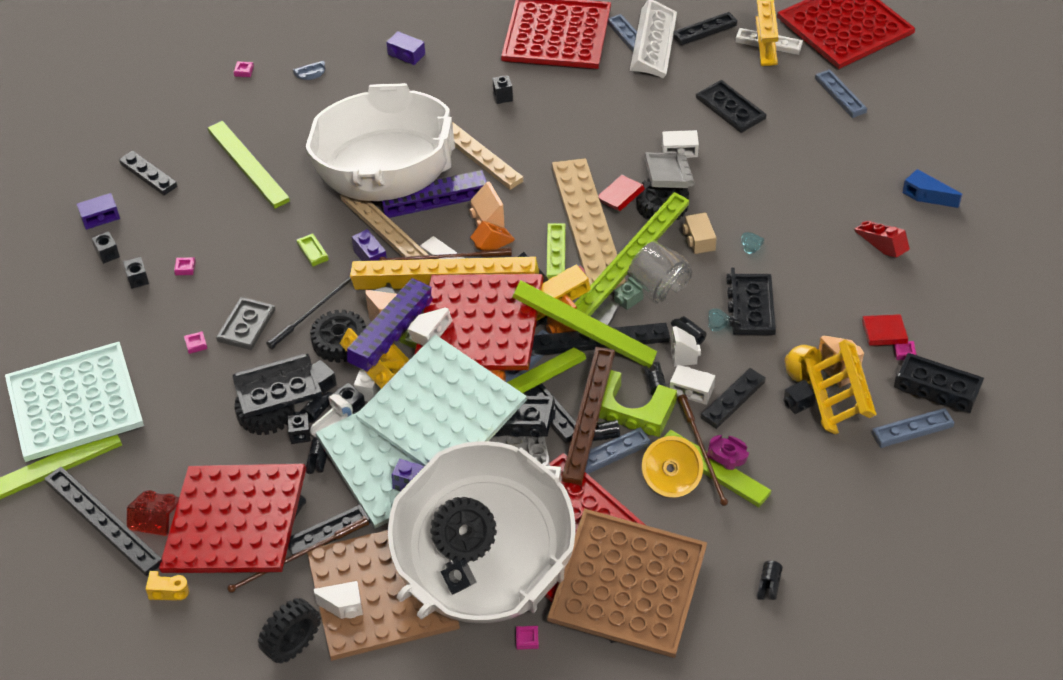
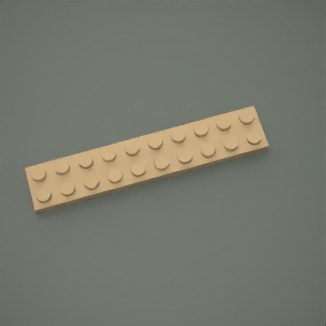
M586 158L552 162V170L578 256L591 285L615 259L617 252ZM625 278L617 285L616 288H618L626 282Z

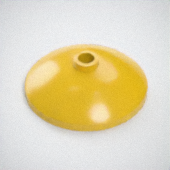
M666 436L654 441L647 448L642 458L641 467L644 480L654 492L661 496L669 498L684 496L694 490L702 478V457L698 449L690 441L682 437ZM667 465L673 467V472L667 471Z

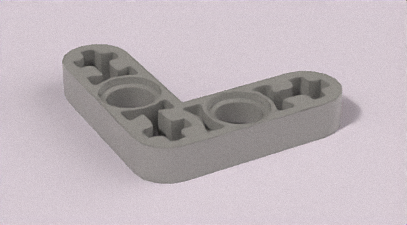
M496 436L489 440L490 442L512 445L518 449L523 448L540 463L542 462L543 465L550 466L544 436Z

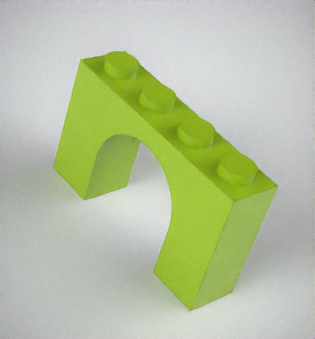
M611 370L599 418L607 421L617 419L619 425L626 426L629 429L641 427L644 433L660 437L676 405L677 390L658 385L648 404L640 408H626L615 400L621 387L622 373Z

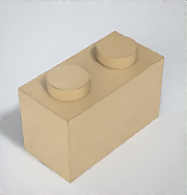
M707 213L685 216V224H682L684 235L687 234L688 246L692 247L694 254L715 251L716 235Z

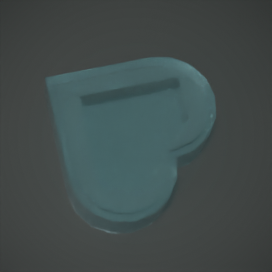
M751 232L743 233L741 243L744 245V251L755 253L764 243V238Z
M713 308L709 311L708 326L711 330L719 331L729 324V315L722 310Z

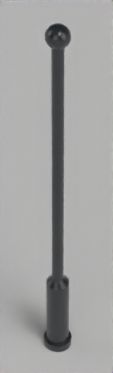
M351 277L295 323L288 325L275 337L266 342L267 346L270 349H274L279 342L294 331V328L347 285L351 281Z

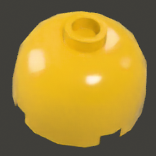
M799 345L786 355V372L792 380L796 382L806 380L808 384L812 383L806 372L807 365L805 359L810 358L818 363L822 362V355L819 349L809 345Z

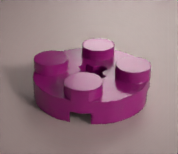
M717 435L710 440L707 455L710 459L722 464L726 469L733 470L736 466L746 463L749 452H747V445L740 439L733 436H728V439L722 438V435Z

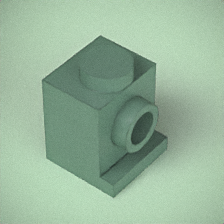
M629 277L627 282L614 290L615 302L619 303L626 310L643 300L644 286L633 277Z

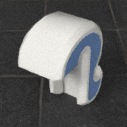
M339 394L329 396L328 399L332 409L312 424L310 434L316 437L317 431L352 415V405Z

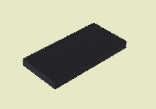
M723 80L696 93V98L740 133L766 119V113Z

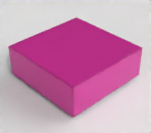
M237 61L234 77H251L254 68L253 62Z
M195 257L176 258L175 275H194Z
M203 331L184 336L189 354L207 349Z
M908 341V344L894 345L896 360H905L908 353L916 355L914 341Z
M516 626L517 650L539 649L538 626Z

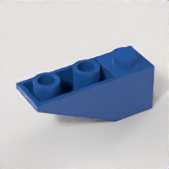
M918 169L905 179L902 192L919 202L955 208L960 206L962 193Z

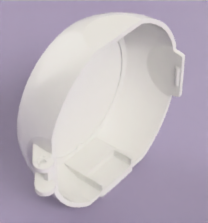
M407 84L369 85L368 92L340 100L327 107L314 118L306 149L317 173L336 192L353 199L365 201L401 198L422 190L434 182L443 171L451 168V152L455 149L452 117H450V109L439 99L425 93L409 91Z
M490 441L468 442L438 452L396 496L390 512L388 523L389 548L394 565L406 584L398 593L397 599L402 602L412 595L423 604L417 613L420 619L436 611L454 620L478 624L505 621L519 616L528 610L535 613L537 604L557 581L561 583L564 580V569L571 558L574 547V511L568 493L563 484L559 482L558 477L523 448L518 449L515 446ZM455 497H468L478 500L488 507L494 516V521H496L497 526L495 529L497 534L494 535L495 542L490 545V551H486L485 556L482 558L479 557L478 560L474 562L469 561L468 563L477 583L452 595L440 572L446 569L445 564L452 560L442 555L435 547L431 538L432 534L430 533V528H432L431 520H434V513L438 512L439 507L446 504L447 500H453ZM467 524L460 527V535L467 532ZM455 570V578L461 580V572Z

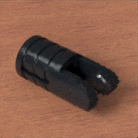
M685 316L680 319H674L671 322L672 327L677 326L694 336L696 345L703 343L707 336L706 331Z
M659 361L654 362L656 371L651 372L648 366L643 367L652 396L658 385L667 387Z
M321 391L322 397L310 400L300 410L303 414H308L309 423H314L330 405L328 397L333 395L332 392L325 393V391Z
M616 419L598 422L593 441L620 437L619 424Z
M317 437L312 440L307 460L306 473L313 474L315 468H317V471L323 472L328 455Z
M776 561L764 562L757 592L758 600L765 599L767 588L769 589L770 599L776 600L783 569L780 563Z

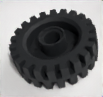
M648 178L647 181L644 180L642 182L645 190L636 197V206L639 214L643 215V218H649L650 220L674 192L689 200L688 188L652 187L650 178ZM688 206L678 216L676 220L681 219V216L683 217L685 215V212H687Z
M338 309L334 310L335 313L333 314L331 311L327 312V316L322 314L320 319L317 318L315 324H312L310 331L314 351L323 360L328 358L329 362H333L335 359L336 363H340L341 359H343L344 362H347V351L340 345V342L348 328H351L359 336L367 328L364 319L360 318V315L357 313L354 315L353 311L347 313L343 309L341 313H339Z
M238 397L235 398L234 403L239 424L243 426L244 430L247 431L249 429V432L252 434L256 431L257 435H262V432L265 435H270L269 431L271 430L274 434L277 432V428L280 430L284 429V424L288 426V416L295 412V406L291 405L245 418Z
M455 497L453 500H447L446 504L441 505L438 512L434 513V520H431L432 528H430V533L432 534L431 538L435 547L448 559L454 560L457 558L458 562L466 559L467 563H469V561L474 562L478 560L479 557L482 558L485 556L486 551H490V545L495 542L494 535L497 534L495 529L497 525L493 519V514L487 506L473 498ZM467 524V532L460 535V527Z
M302 598L290 600L286 603V606L284 604L281 605L280 610H276L273 613L274 616L268 618V624H264L262 627L264 631L259 634L258 646L260 650L275 663L281 664L288 662L290 658L294 659L297 653L303 652V647L307 648L309 640L312 641L315 637L313 634H316L319 630L317 627L321 623L320 613Z

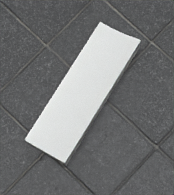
M648 0L641 9L630 71L650 73L661 78L666 76L677 16L676 11L654 0Z

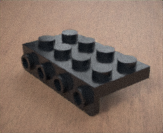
M731 267L726 281L727 285H730L727 289V298L731 299L728 302V313H732V316H729V327H733V335H775L776 325L771 274H735V267Z
M908 353L899 373L896 375L894 388L971 413L984 377Z
M302 354L240 371L232 376L245 418L322 397L309 354Z
M526 396V402L494 436L548 437L555 404L554 396Z

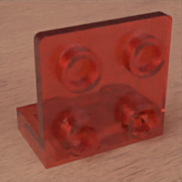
M152 490L142 492L127 506V527L133 531L166 536L169 533V514L177 507L179 497L170 493L158 494Z

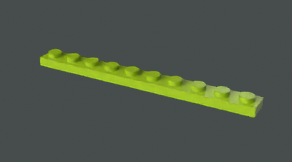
M674 192L590 285L591 290L583 294L574 303L577 306V310L591 316L689 205V200Z

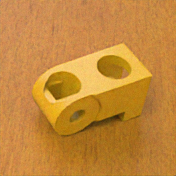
M150 571L146 592L149 600H183L189 595V587L184 576L160 577L158 571Z

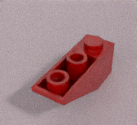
M864 221L854 229L856 233L884 255L897 258L910 250L906 231L903 229L871 221Z

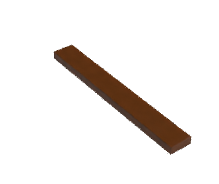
M600 347L595 349L562 474V482L578 485L583 483L615 357V350Z

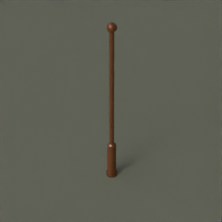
M508 247L505 249L481 250V252L440 254L385 258L384 256H382L379 258V261L420 260L466 256L509 257L512 256L511 247Z
M682 394L678 396V402L681 404L687 422L692 426L720 496V504L726 506L728 500L723 495L694 423L695 418L688 403L687 395Z
M363 516L361 519L335 531L334 535L286 558L284 564L334 539H340L364 526H368L367 518ZM259 572L235 585L230 584L227 590L233 593L236 588L268 572Z

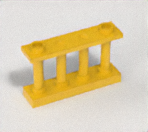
M756 0L758 16H755L761 66L778 65L775 42H778V29L774 0Z
M348 328L340 345L347 351V348L356 340L358 335L351 328ZM393 343L389 351L380 357L378 363L372 366L368 372H365L382 389L409 359Z
M846 339L839 342L840 350L838 354L820 363L810 358L805 359L807 365L806 372L811 379L822 417L821 424L826 431L833 434L839 433L837 423L858 413L868 418L877 415L856 346ZM844 360L846 366L844 371L823 381L821 370ZM846 378L850 379L851 385L849 389L828 398L827 387ZM854 395L857 402L855 406L834 416L831 406Z

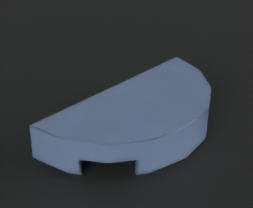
M320 61L293 69V73L302 80L316 79L324 73L325 63Z

